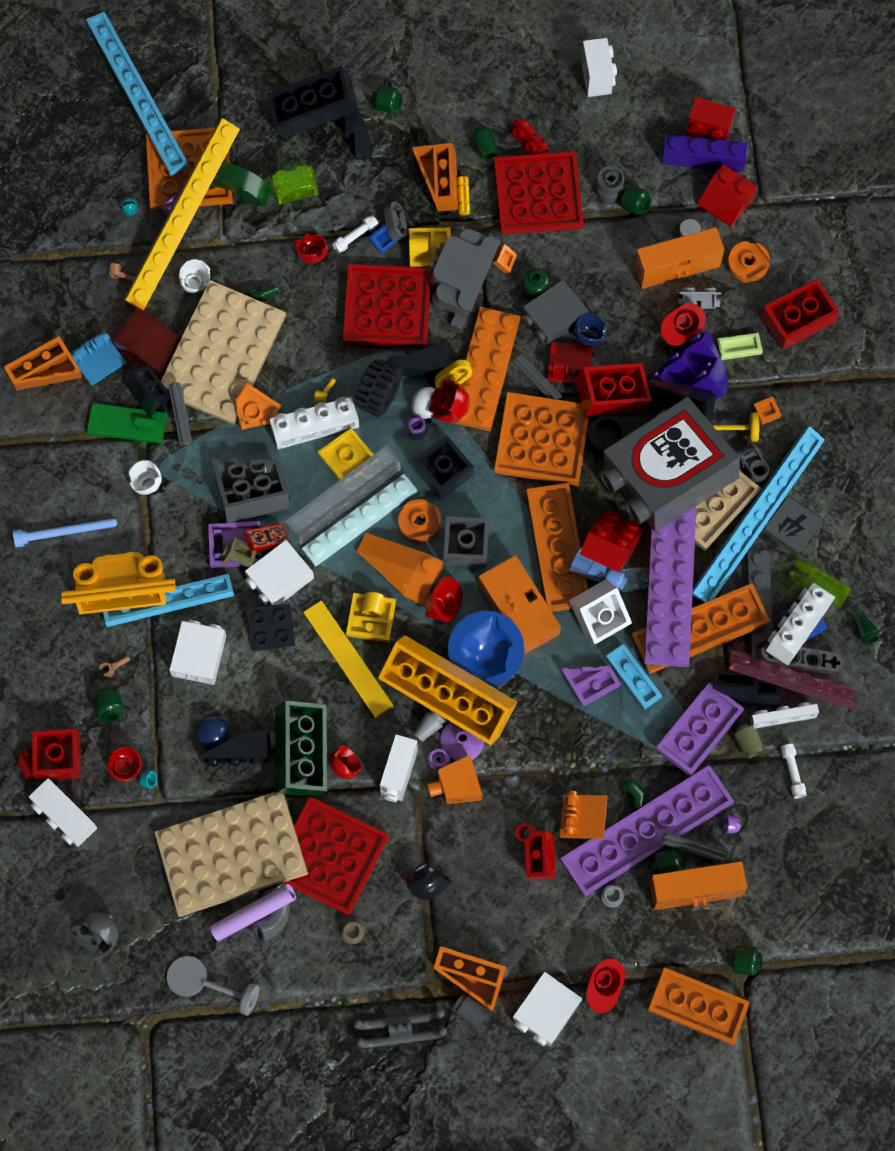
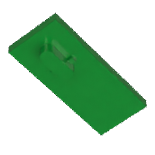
M92 403L87 434L163 444L168 413L156 411L154 415L148 416L142 409Z

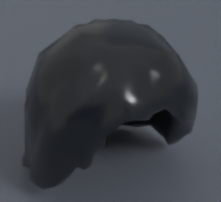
M430 863L418 865L408 874L406 879L407 888L420 900L434 899L453 883L441 871L433 869Z

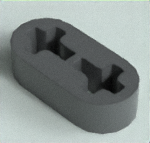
M393 201L384 207V216L389 236L393 240L398 241L407 236L408 232L404 210L398 202Z

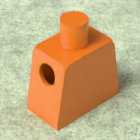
M471 755L438 770L439 781L427 784L430 796L444 794L446 804L482 800V792Z

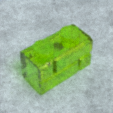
M300 165L295 170L288 172L281 170L272 175L278 204L319 195L312 166Z

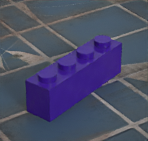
M665 135L662 164L719 170L724 164L735 172H743L748 142Z

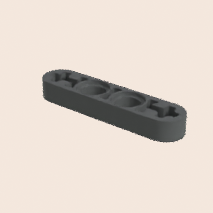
M770 643L764 644L758 652L760 660L765 664L826 674L837 673L844 664L842 657L838 653L804 647L799 649L795 655V661L790 662L789 665H786L774 656L769 658L765 651ZM807 655H813L816 658V665L808 664L806 661ZM833 659V663H837L833 668L830 663H824L821 667L822 661L828 662Z

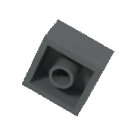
M446 516L443 565L486 568L489 519Z

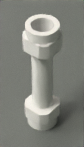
M373 215L367 216L363 219V224L345 237H338L332 243V246L338 253L345 251L348 248V244L367 230L370 232L379 225L378 221Z
M794 744L781 746V754L783 759H786L793 785L791 786L793 798L805 797L807 795L805 784H801L795 761L796 750Z

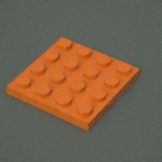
M215 128L171 131L189 164L188 169L171 176L146 133L151 210H162L161 208L165 205V200L181 191L179 189L180 186L187 182ZM229 151L226 154L223 162L230 163ZM209 186L199 206L233 204L232 191Z
M507 392L494 473L579 486L589 417L584 415L582 403Z

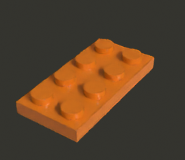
M664 967L648 1011L734 1046L750 1002Z

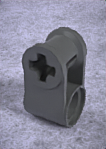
M752 442L749 444V447L735 452L740 457V468L745 475L760 486L767 480L769 467L756 444ZM754 471H761L763 475H756Z

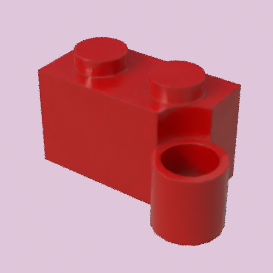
M528 824L519 825L516 829V837L518 840L525 842L526 878L532 880L556 879L554 834L548 831H537L535 827ZM529 828L530 836L524 839V831Z

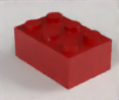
M817 278L763 306L761 318L781 349L784 350L835 323L839 310Z
M642 363L583 367L576 377L585 417L641 413L652 402Z
M605 510L589 531L580 555L619 573L636 549L644 528L632 520L621 518L616 512Z

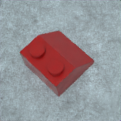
M723 164L709 182L697 205L729 227H732L754 199L757 186Z

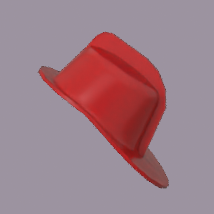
M687 303L669 313L661 324V334L666 343L679 346L687 342L694 334L700 333L706 321L704 311L696 304Z
M442 578L434 591L427 595L425 598L426 618L443 620L445 622L452 621L462 602L461 587L454 578Z
M605 959L595 965L589 972L586 999L590 1008L595 1012L605 1013L610 1011L618 1000L625 980V969L619 961Z

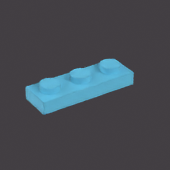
M624 644L606 655V660L643 710L662 698V694Z

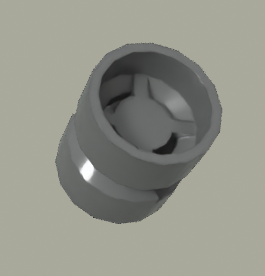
M607 166L600 170L596 194L601 201L613 203L619 200L624 185L623 172L615 166Z

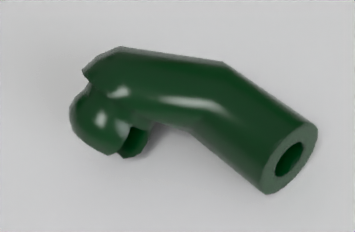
M272 285L259 291L256 288H250L246 295L262 301L278 295L279 291L276 285Z
M625 780L622 784V789L630 792L633 796L632 809L637 811L644 806V790L636 780Z

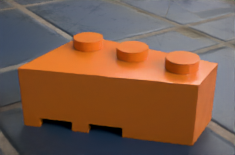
M60 336L4 366L5 373L16 391L82 378L80 369Z
M440 946L434 969L491 1011H494L507 967Z

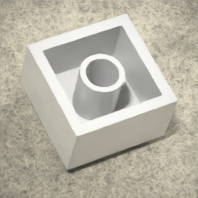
M607 38L583 41L581 65L587 97L612 94V86H615L617 69L616 64L612 63L613 48L612 45H608Z
M607 579L569 600L584 635L594 644L632 623L618 588Z

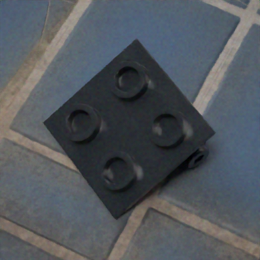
M290 603L247 608L252 651L296 646Z

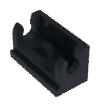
M149 365L131 371L126 387L147 415H154L158 406L163 410L171 396Z

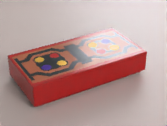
M282 523L249 529L243 533L251 552L276 548L285 540L290 543Z

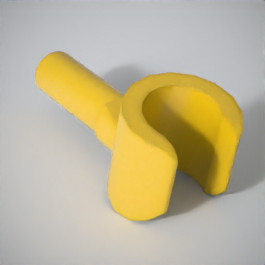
M331 378L324 391L316 390L314 396L315 403L327 402L328 393L336 382L335 379Z

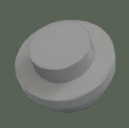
M609 885L603 889L601 899L607 907L615 908L623 902L624 894L620 887Z

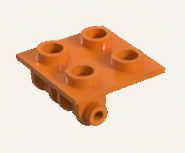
M568 791V794L563 796L560 838L604 839L607 795H577L576 791Z

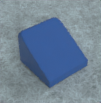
M380 225L366 236L367 240L381 254L397 242L389 236L386 225Z

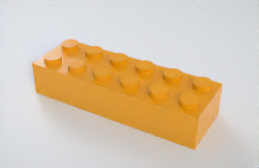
M405 635L395 643L378 677L381 681L489 745H492L500 737L517 704L516 700Z

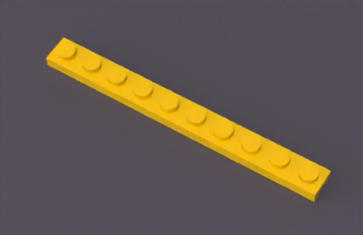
M221 118L124 298L126 302L140 310L145 309L240 130L225 119Z

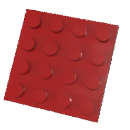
M576 151L494 157L501 235L584 228Z
M348 264L343 344L426 348L431 288L429 268Z
M309 797L294 825L308 874L283 882V884H289L294 890L350 916L390 835Z

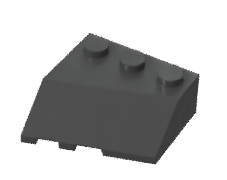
M211 458L227 523L290 509L288 491L278 460L252 459L251 462H241L238 459L219 461L218 458Z

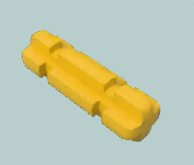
M460 176L457 178L459 214L463 216L470 214L469 179L467 176Z

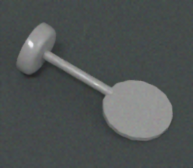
M185 956L178 958L171 964L167 972L168 986L177 995L184 997L192 996L201 991L204 986L239 998V1011L246 1016L252 1012L258 999V985L249 984L242 994L207 981L206 967L195 957Z

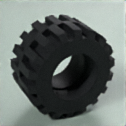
M380 359L374 360L368 366L359 382L354 397V406L379 418L382 416L395 398L401 383L402 371Z

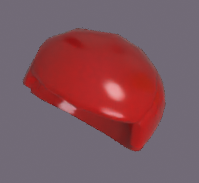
M305 234L303 239H296L295 250L303 262L314 264L321 261L327 255L328 245L325 239L317 234Z
M345 745L339 746L329 757L331 770L341 779H352L362 769L355 753Z
M126 746L114 750L107 762L109 774L115 780L122 782L134 779L142 767L140 754L135 749Z

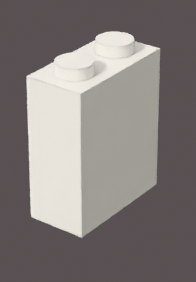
M287 540L245 571L246 583L252 590L256 588L260 593L258 597L265 606L268 604H281L314 579L313 571Z
M195 620L182 621L170 667L171 676L215 685L226 640L225 630L215 624L204 626Z
M395 735L380 783L381 795L384 796V799L391 802L403 801L418 752L417 740Z
M544 972L513 1016V1021L516 1022L514 1026L524 1033L529 1031L534 1035L533 1039L540 1045L545 1046L547 1044L551 1046L581 1003L582 998Z

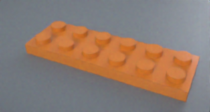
M480 307L466 361L471 364L472 375L460 384L469 394V411L455 424L491 432L521 316Z
M569 483L526 489L546 604L552 612L573 609L569 600L588 590L587 580L583 576L569 571L580 549Z
M752 583L692 608L690 657L770 624V619ZM646 628L632 633L644 663ZM645 664L649 674L668 667Z

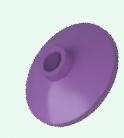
M452 722L446 725L441 734V747L448 753L450 759L454 761L471 755L473 760L483 750L484 741ZM465 735L467 737L466 741L461 742L458 739L459 736Z

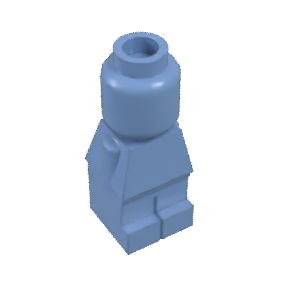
M580 547L569 571L596 582L607 579L617 588L623 590L628 578L624 577L625 574L622 571L618 573L610 568L608 569V567L580 555L582 547Z

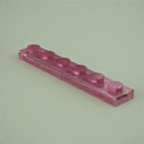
M732 651L730 655L729 670L852 710L857 705V691L848 686H840L826 679L815 678L808 673H800L791 670L789 667L770 663L765 659L751 657L743 652Z

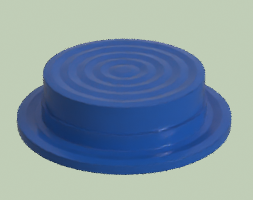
M479 611L466 616L452 631L448 644V656L451 663L492 687L507 682L517 673L523 662L525 652L523 636L517 625L507 616L494 611Z

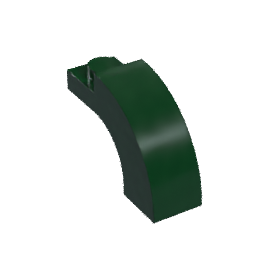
M222 162L210 185L238 194L247 204L264 207L271 192L270 186L259 176L247 169L227 162Z

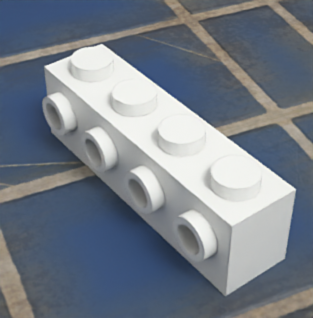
M340 397L334 402H321L308 409L299 408L293 413L277 414L270 419V424L277 449L344 432L349 428H358L359 419L352 397Z
M815 583L811 585L809 590L807 588L803 589L798 597L801 600L799 604L793 603L788 611L791 615L788 618L786 616L783 617L777 626L780 630L778 632L774 630L767 640L770 645L766 651L786 665L790 664L835 599V596Z

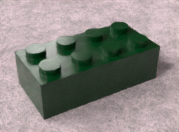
M285 700L275 707V793L317 797L327 792L326 705Z

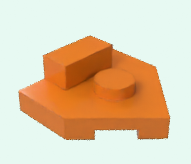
M247 382L234 400L240 430L270 424V419L282 407V405Z

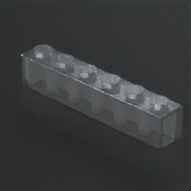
M386 445L285 521L287 531L301 545L400 471V460Z

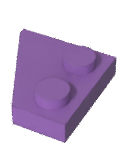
M599 666L598 668L582 667V669L563 668L561 670L582 707L621 686L610 666Z

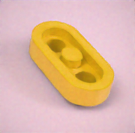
M466 360L453 362L435 376L436 388L440 389L444 385L441 382L447 379L459 384L466 381L472 375L471 364Z

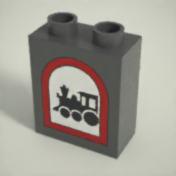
M687 397L605 449V469L600 472V477L611 493L614 494L621 490L628 501L625 502V507L634 522L641 524L646 521L656 533L739 479L740 457Z

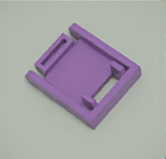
M254 521L208 524L210 567H243L244 565L231 559L226 566L222 564L224 556L221 555L222 553H215L214 537H222L224 549L226 544H231L234 537L246 542L243 533L249 529L260 528L261 523ZM257 551L255 558L262 557V551ZM254 559V562H253L252 565H254V564H255L257 561H259L260 559Z

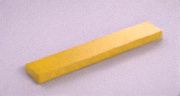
M320 601L304 611L305 617L373 717L376 719L393 708L392 702L324 603Z

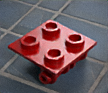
M551 342L548 381L576 383V377L582 368L591 367L593 346Z

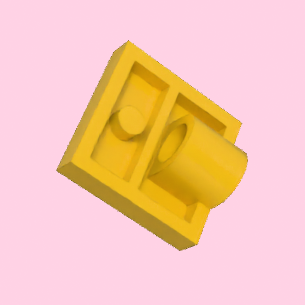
M450 227L409 228L410 267L430 268L433 260L437 262L439 257L436 254L440 243L445 244L446 240L451 237Z
M367 592L365 594L353 593L346 636L389 643L396 599L385 598L384 595L376 592Z

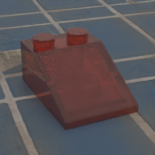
M137 308L115 338L114 343L120 353L142 366L149 365L154 373L163 377L181 338L156 318Z

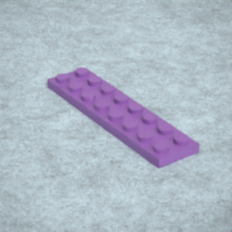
M696 507L656 533L651 528L645 647L646 665L689 667Z
M710 765L606 829L604 831V839H590L560 858V861L583 896L586 897L666 847L661 843L664 833L681 837L732 805L734 800Z

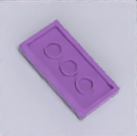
M709 682L655 750L691 777L741 715L744 708L729 696L714 690L713 684Z

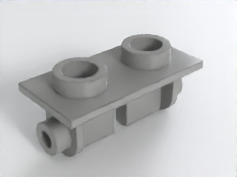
M683 288V292H677V294H682V298H678V307L687 303L697 305V301H701V309H716V307H720V299H716V295H721V292H716V288H703V292H695V288Z

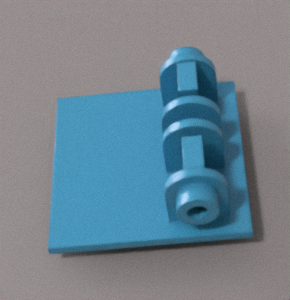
M103 331L70 352L78 368L92 386L127 363L109 340V335Z

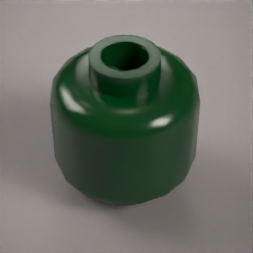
M381 85L376 91H373L371 103H374L376 111L393 114L401 108L402 94L399 93L398 88Z
M635 185L624 189L619 198L623 210L635 215L647 212L652 201L647 190Z
M532 268L524 273L522 277V290L527 297L535 299L548 290L549 278L544 270Z
M103 689L93 699L96 716L106 723L117 721L124 713L122 698L117 691Z
M675 848L655 853L654 861L651 862L655 875L683 871L686 868L682 852H677Z
M737 945L734 952L729 953L728 964L733 966L735 974L754 976L758 971L762 970L763 954L755 946Z

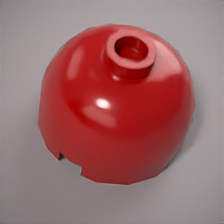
M447 379L441 382L444 385L440 389L436 388L433 391L429 402V410L432 411V418L449 424L458 422L468 413L470 400L469 394L462 385Z

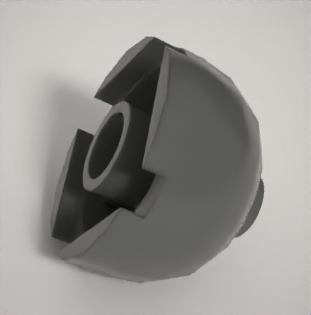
M89 912L84 914L72 928V932L75 931L77 933L75 939L84 948L92 953H95V949L101 951V956L109 955L118 941L119 932L117 925L114 922V918L106 912Z

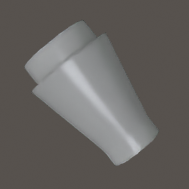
M432 710L429 713L426 712L413 734L424 742L425 739L443 727L442 724L445 720Z

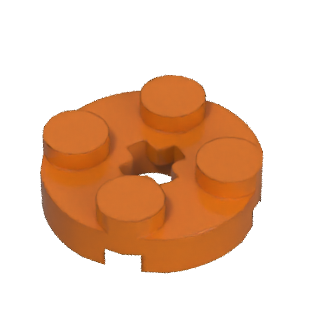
M744 241L732 248L727 263L731 274L742 283L748 284L758 281L765 276L769 268L770 257L768 251L761 244ZM745 258L748 260L753 259L752 265H746Z
M412 500L405 504L398 516L399 529L407 540L411 542L429 541L439 533L441 526L440 512L434 504L432 505L426 500ZM420 516L421 519L426 521L423 522V525L415 524L416 517Z

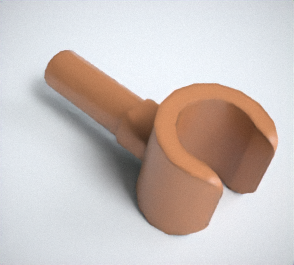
M117 263L110 264L109 276L111 278L117 279L120 277L131 282L134 281L135 277L120 272L121 265Z
M126 656L112 664L102 663L99 669L104 670L106 667H109V671L104 676L112 677L115 669L130 661V659Z

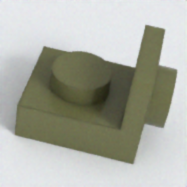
M234 537L231 544H226L221 555L224 556L222 564L226 566L231 559L250 568L257 551L251 552L246 542Z

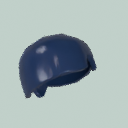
M583 314L578 318L574 326V335L580 343L586 346H596L605 337L606 324L594 314Z
M207 716L197 725L195 736L199 745L211 750L227 741L230 728L222 718Z

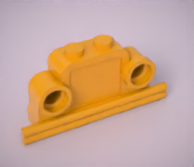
M127 552L116 555L107 554L95 558L92 564L83 563L78 565L73 571L75 590L62 591L61 600L62 604L76 603L79 614L166 605L165 592L176 591L175 578L164 580L163 565L156 556L144 557L139 552Z

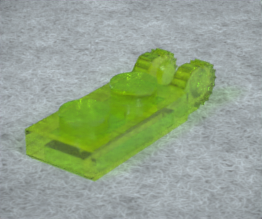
M798 560L795 566L802 572L809 574L808 577L805 578L794 571H791L788 577L808 590L815 583L835 596L831 604L840 609L851 588L815 566L812 567Z

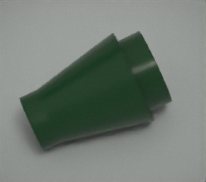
M859 612L853 616L860 642L867 646L880 639V631L864 612Z

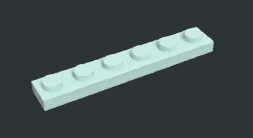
M403 474L304 546L302 552L316 567L416 494V487Z

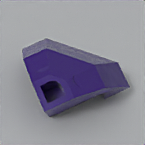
M707 330L702 334L699 332L694 334L689 339L690 342L679 352L673 353L668 358L669 361L647 377V384H649L651 379L680 383L716 394V400L722 397L728 388L725 365Z

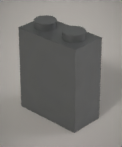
M562 280L523 306L522 319L527 326H532L538 340L544 341L549 346L551 342H555L574 329L578 318L588 313L589 310L567 283Z

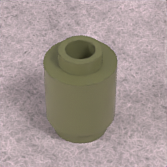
M744 724L736 729L737 733L734 734V737L742 753L746 754L747 758H752L763 752V744L754 726Z

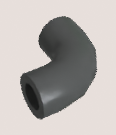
M283 883L266 889L262 892L263 896L284 886ZM290 903L252 924L253 933L260 943L271 940L284 929L289 920Z

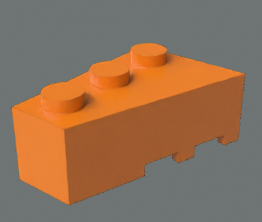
M453 144L412 147L438 212L458 210L457 161Z

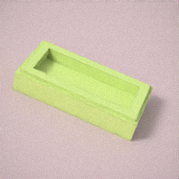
M759 332L717 338L718 350L722 360L761 355L763 352Z

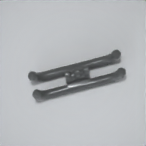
M437 1009L433 1012L366 1021L355 1020L353 1025L358 1030L389 1027L390 1035L370 1039L358 1038L356 1045L359 1048H373L444 1037L447 1034L445 1027L412 1033L411 1024L441 1019L444 1017L445 1012L443 1009Z

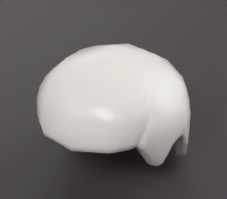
M197 259L186 261L179 273L181 287L185 291L195 294L206 289L210 280L209 266Z
M421 388L414 394L410 401V409L414 416L420 417L423 420L432 418L429 402L435 390L434 388Z
M150 460L136 462L129 469L130 485L136 493L148 495L159 488L162 482L161 472Z

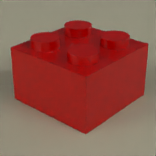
M696 97L689 117L686 137L728 140L736 109Z
M77 729L32 732V770L36 781H46L48 778L50 780L81 778L80 734Z

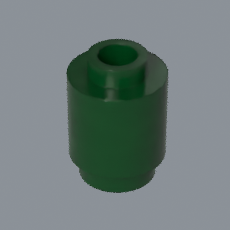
M485 128L476 130L472 140L478 155L482 157V160H489L495 157L498 148L491 130Z

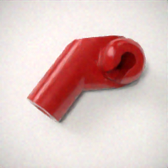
M31 746L23 749L18 760V766L27 781L34 779Z

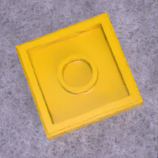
M349 428L317 451L319 457L343 486L377 462V458L352 428Z

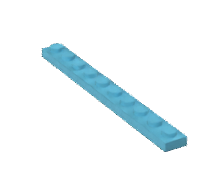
M105 12L86 19L88 27L170 176L188 169L189 164Z
M810 426L803 430L693 587L692 595L702 604L716 597L825 439Z

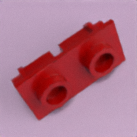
M518 118L515 120L510 133L530 155L540 154L541 152L544 154L549 150L548 143L539 135L534 137L536 131L529 125L528 121L519 120Z

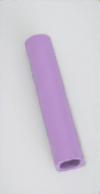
M286 884L210 926L212 935L217 941H221L295 901L296 894L293 888Z

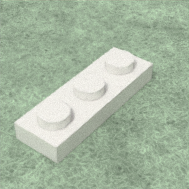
M805 702L797 705L798 707L789 709V706H783L773 712L760 710L755 712V715H752L750 724L755 728L812 719L817 717L819 709L817 704L811 705L810 702Z

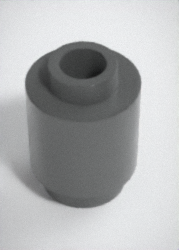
M464 993L453 1007L459 1016L473 1026L477 1023L481 1025L488 1016V1013L485 1012L487 1009L485 1005L471 995L467 996Z

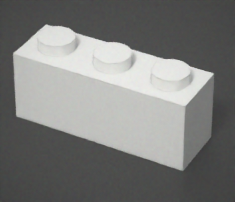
M49 778L29 796L33 802L30 806L39 815L43 812L48 817L45 821L54 830L58 827L63 832L61 837L69 845L74 843L79 847L97 829L96 825Z

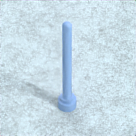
M106 519L28 533L20 529L13 531V538L17 548L25 546L24 544H28V541L115 527L117 521L116 519Z

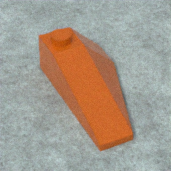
M369 533L364 535L356 551L367 563L381 573L390 584L397 588L400 594L422 606H425V598L433 591L443 571V561L424 552Z

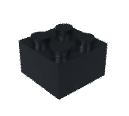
M448 435L414 459V470L439 500H442L474 476V466Z

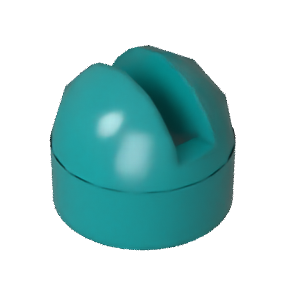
M127 197L122 201L121 209L125 215L132 216L138 211V205L135 199Z
M143 771L139 774L140 781L138 783L141 787L152 789L156 786L157 775L154 771Z

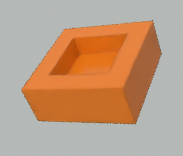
M499 244L492 263L504 273H510L517 254L505 244Z
M773 396L753 404L754 411L758 412L761 425L781 418L782 414Z

